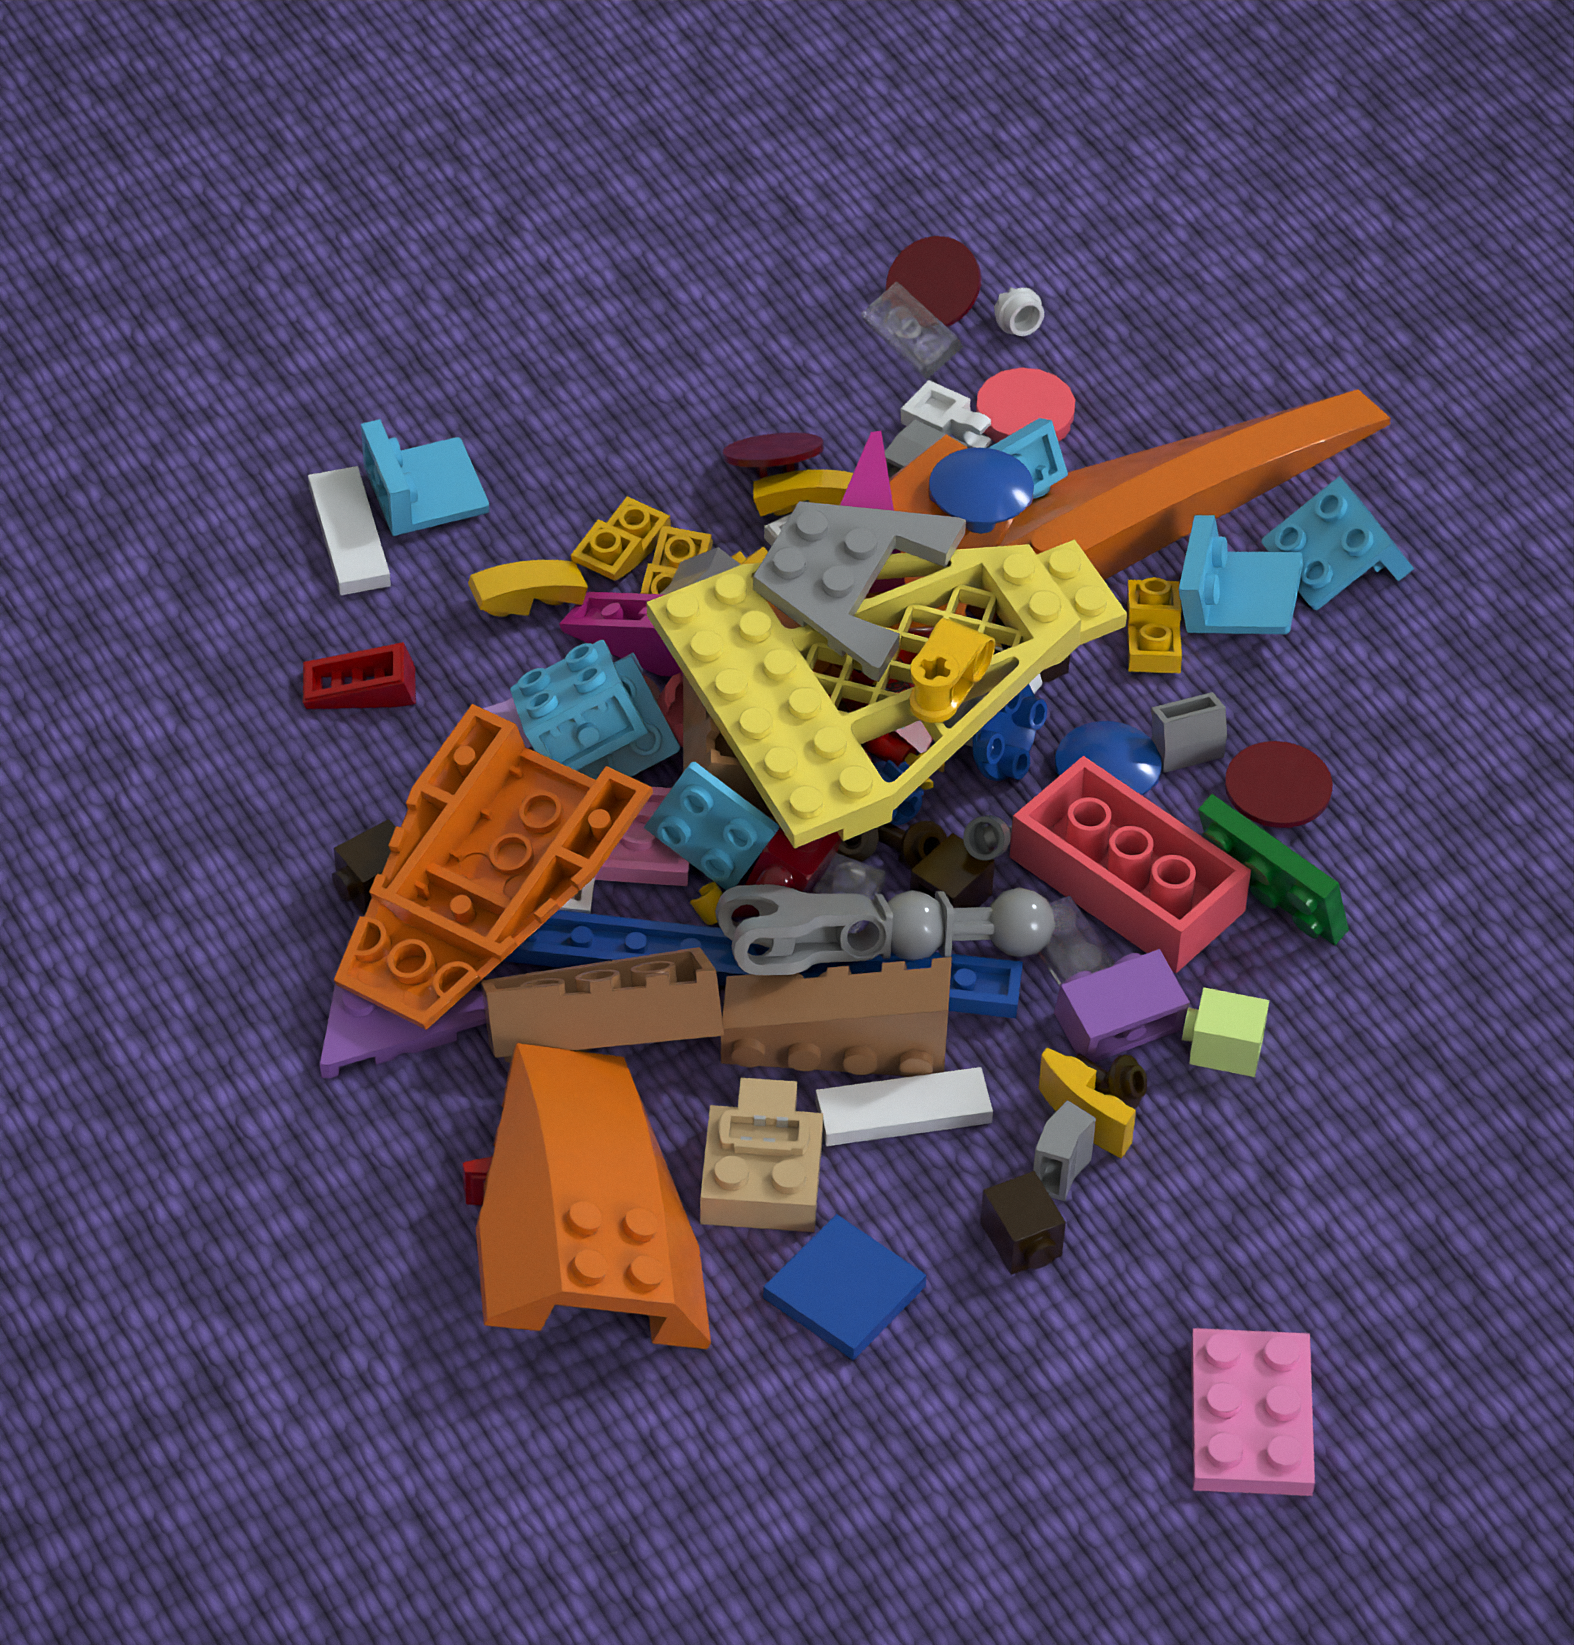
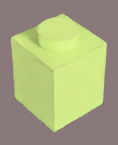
M1203 987L1199 1009L1188 1007L1182 1040L1192 1042L1189 1064L1255 1077L1265 1033L1269 1000Z

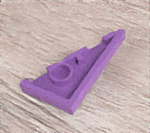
M335 984L320 1061L321 1078L339 1076V1067L373 1057L377 1065L393 1060L402 1053H417L457 1041V1032L486 1024L482 991L470 990L433 1025L425 1030Z

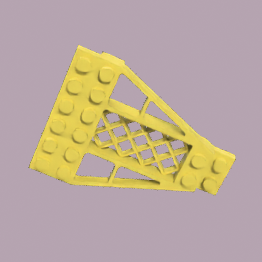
M1075 539L1037 555L1029 544L956 549L946 567L908 553L891 554L876 579L925 577L875 597L864 598L854 617L900 634L899 648L880 681L877 682L876 687L849 681L853 669L862 671V665L847 653L841 657L827 646L828 639L807 624L804 627L800 626L789 629L781 624L766 599L753 590V576L761 563L739 565L646 602L647 617L794 849L836 831L842 840L845 841L891 822L893 810L1044 669L1061 663L1079 645L1126 627L1127 612ZM959 602L986 609L982 620L955 614ZM948 603L945 611L935 609ZM995 612L1005 626L991 623ZM946 618L991 636L995 639L996 643L1012 646L993 655L985 675L979 682L975 683L963 702L986 693L988 694L952 728H946L943 722L929 723L921 721L935 741V744L895 781L885 782L861 744L920 720L913 715L909 706V696L914 687L900 693L885 690L890 678L914 684L910 676V665L897 662V658L901 649L918 654L929 638L908 633L912 621L935 627L940 619ZM900 623L898 630L887 628ZM817 659L842 665L843 668L839 678L813 672ZM842 697L869 704L851 713L837 710Z

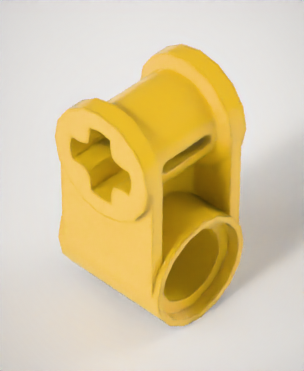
M940 619L932 630L928 641L910 665L911 680L915 684L909 696V706L913 715L921 721L929 723H940L950 719L956 713L958 707L975 683L979 682L988 670L995 650V639L949 619Z

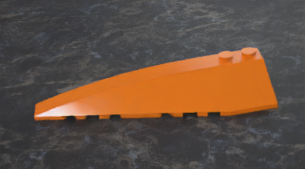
M1357 389L1070 471L1068 476L1051 485V490L1047 494L1034 498L1032 503L1023 512L1014 517L1001 546L1029 544L1037 555L1075 539L1100 576L1105 580L1190 534L1194 515H1215V519L1389 426L1391 418ZM967 605L966 607L978 620H982L986 609ZM996 612L991 621L993 624L996 622Z

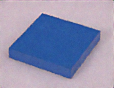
M836 1214L763 1286V1299L854 1361L926 1287L927 1275Z

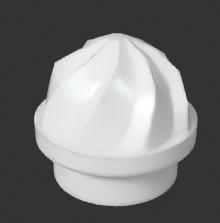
M1010 287L1008 292L999 294L998 301L994 306L997 324L1008 334L1027 336L1038 329L1044 318V309L1040 297L1029 288L1016 289Z

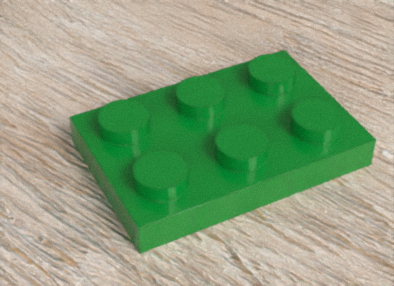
M1211 794L1198 808L1204 831L1202 836L1251 869L1250 890L1260 902L1271 909L1278 905L1292 915L1295 925L1306 935L1314 939L1320 935L1334 946L1349 931L1340 887L1337 881L1215 795Z

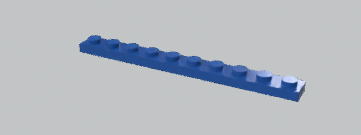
M561 910L552 915L503 960L505 962L566 968L700 947L716 969L718 985L726 986L727 976L749 975V973L739 967L732 953V940L724 935L721 928ZM750 944L747 952L751 955L759 956L763 955L770 948L759 944ZM891 952L890 958L883 959L881 955H878L873 959L865 961L818 963L799 973L803 978H815L827 972L829 967L849 966L851 974L873 973L882 971V963L905 961L907 970L931 968L932 959L942 958L939 952H934L930 957L911 961L899 958ZM951 954L948 1011L1017 1018L1023 962Z

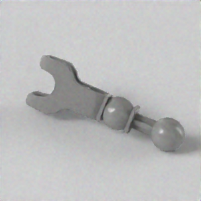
M745 885L726 890L721 895L715 911L716 919L724 935L732 940V953L739 967L753 975H792L805 971L810 966L818 963L865 961L873 959L878 955H881L883 959L890 958L891 952L899 958L916 961L930 957L938 950L942 958L951 957L952 941L991 940L993 945L1005 954L1023 958L1040 952L1050 942L1055 929L1053 909L1047 899L1033 890L1020 887L1002 892L991 902L990 907L953 908L944 891H936L934 899L926 893L910 890L896 894L886 902L882 894L875 895L874 900H871L865 895L855 893L810 894L780 885ZM741 905H753L759 911V917L745 919L741 923L731 919L733 911ZM858 921H869L868 926L863 931L855 934L848 933L851 926ZM750 944H759L770 948L763 955L754 956L747 952Z

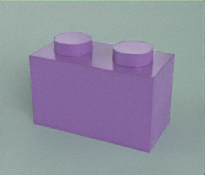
M1158 949L1144 955L1139 953L1126 955L1113 966L1094 973L1082 971L1071 976L1064 984L1060 985L1054 1014L1076 1054L1081 1053L1092 1062H1097L1181 1031L1190 1002L1161 950Z

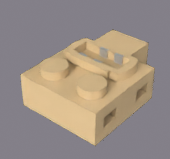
M741 1078L738 1107L710 1105L700 1197V1224L815 1232L823 1138V1113L796 1111L797 1081Z

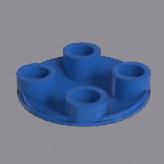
M968 448L953 452L936 464L930 475L928 494L930 500L937 504L945 513L952 517L966 520V528L969 531L982 534L992 531L996 523L1012 519L1023 512L1032 503L1034 482L1026 466L1010 454L990 448Z
M1029 684L973 735V755L976 766L980 773L989 780L1001 781L1008 777L1020 780L1029 770V752L1033 745L1036 730H1039L1044 725L1047 718L1046 702L1043 699L1035 698Z
M1097 721L1081 725L1070 731L1061 740L1056 751L1055 771L1059 776L1082 756H1085L1140 795L1147 793L1160 780L1162 761L1157 747L1145 733L1128 724L1114 721Z

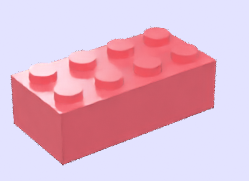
M1082 756L1013 815L1009 856L1012 860L1144 952L1150 953L1160 949L1174 973L1179 972L1246 910L1251 869L1085 756Z

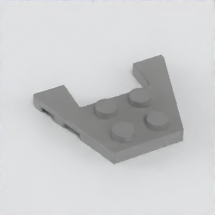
M799 501L754 574L753 590L802 627L807 624L828 639V647L841 657L847 653L862 665V672L865 675L879 682L899 648L900 634L854 617L894 549L946 567L965 535L966 520L959 517Z

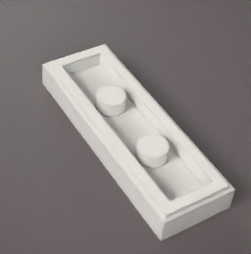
M358 466L308 475L309 489L340 596L391 586L390 572Z
M981 1067L816 1090L815 1102L818 1113H823V1136L826 1146L992 1123L993 1110Z

